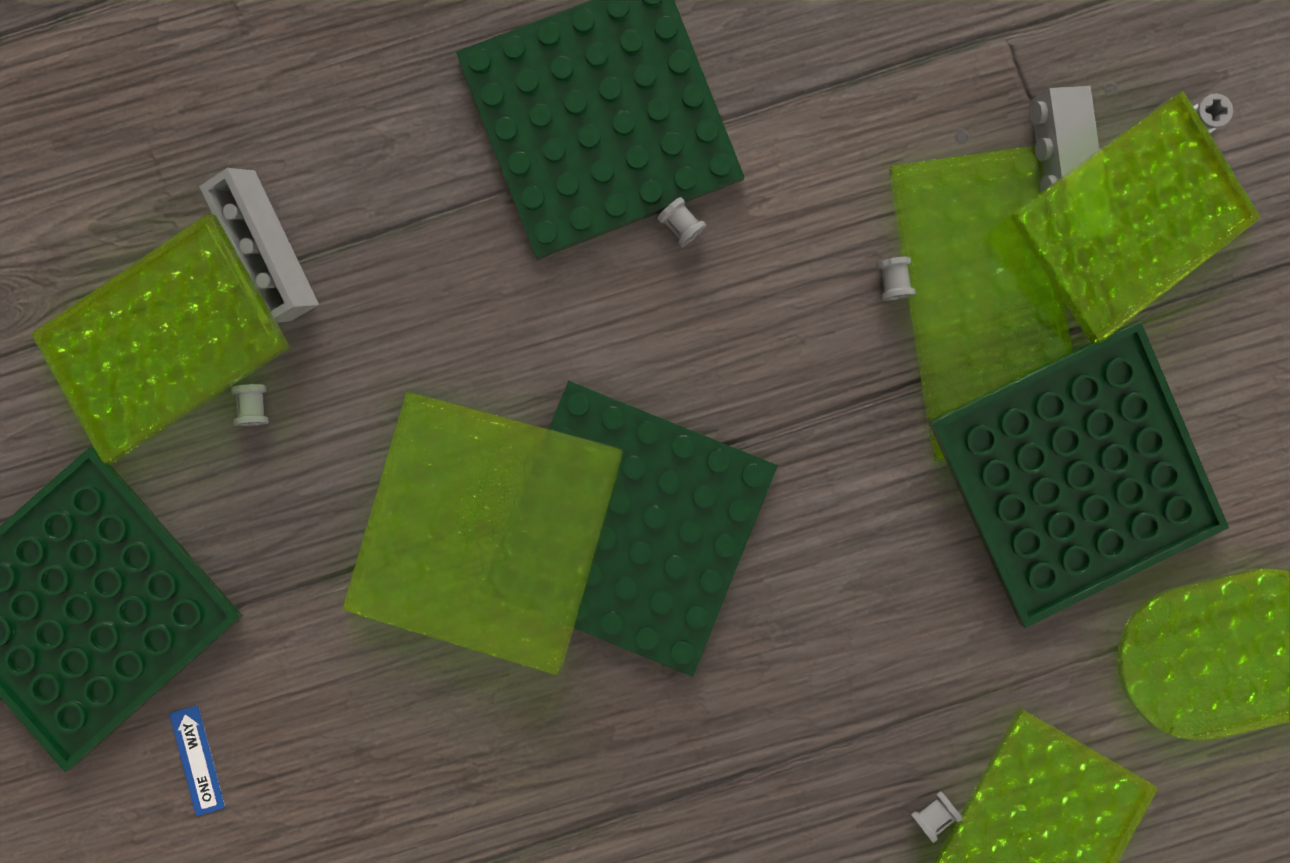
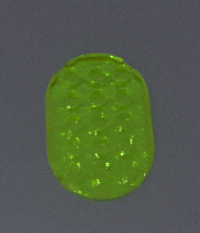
M1270 568L1246 570L1170 588L1146 600L1128 620L1118 647L1119 678L1122 688L1135 710L1158 729L1179 738L1196 741L1220 739L1290 722V571Z

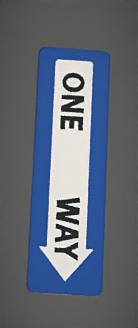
M193 706L170 713L195 814L199 816L223 809L225 804L199 707Z

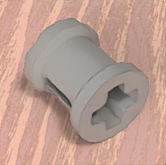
M1218 93L1210 94L1185 113L1184 126L1191 135L1199 138L1206 137L1213 130L1224 126L1230 121L1233 115V105L1224 95Z
M681 197L673 201L657 217L660 223H665L678 237V244L681 248L694 240L706 227L704 221H698L685 207V201Z
M910 257L890 258L876 263L877 269L882 272L884 293L881 294L883 301L899 300L916 295L915 289L911 288L908 271V265L911 264Z
M248 384L231 387V393L236 395L237 418L233 419L234 426H257L269 423L268 417L264 416L263 393L267 392L266 386Z
M941 791L936 795L937 799L920 813L914 811L911 814L932 843L938 840L937 835L954 821L959 823L963 820L956 808Z

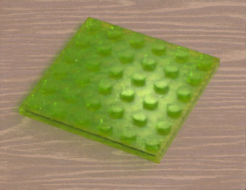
M406 391L342 610L547 673L560 675L623 450Z

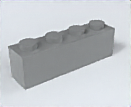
M1091 86L1049 88L1030 100V119L1034 124L1036 138L1035 156L1039 161L1041 174L1040 192L1044 198L1046 210L1045 229L1049 234L1050 246L1092 243L1111 235Z
M226 168L200 185L203 196L264 323L290 322L318 306L319 303L255 170Z

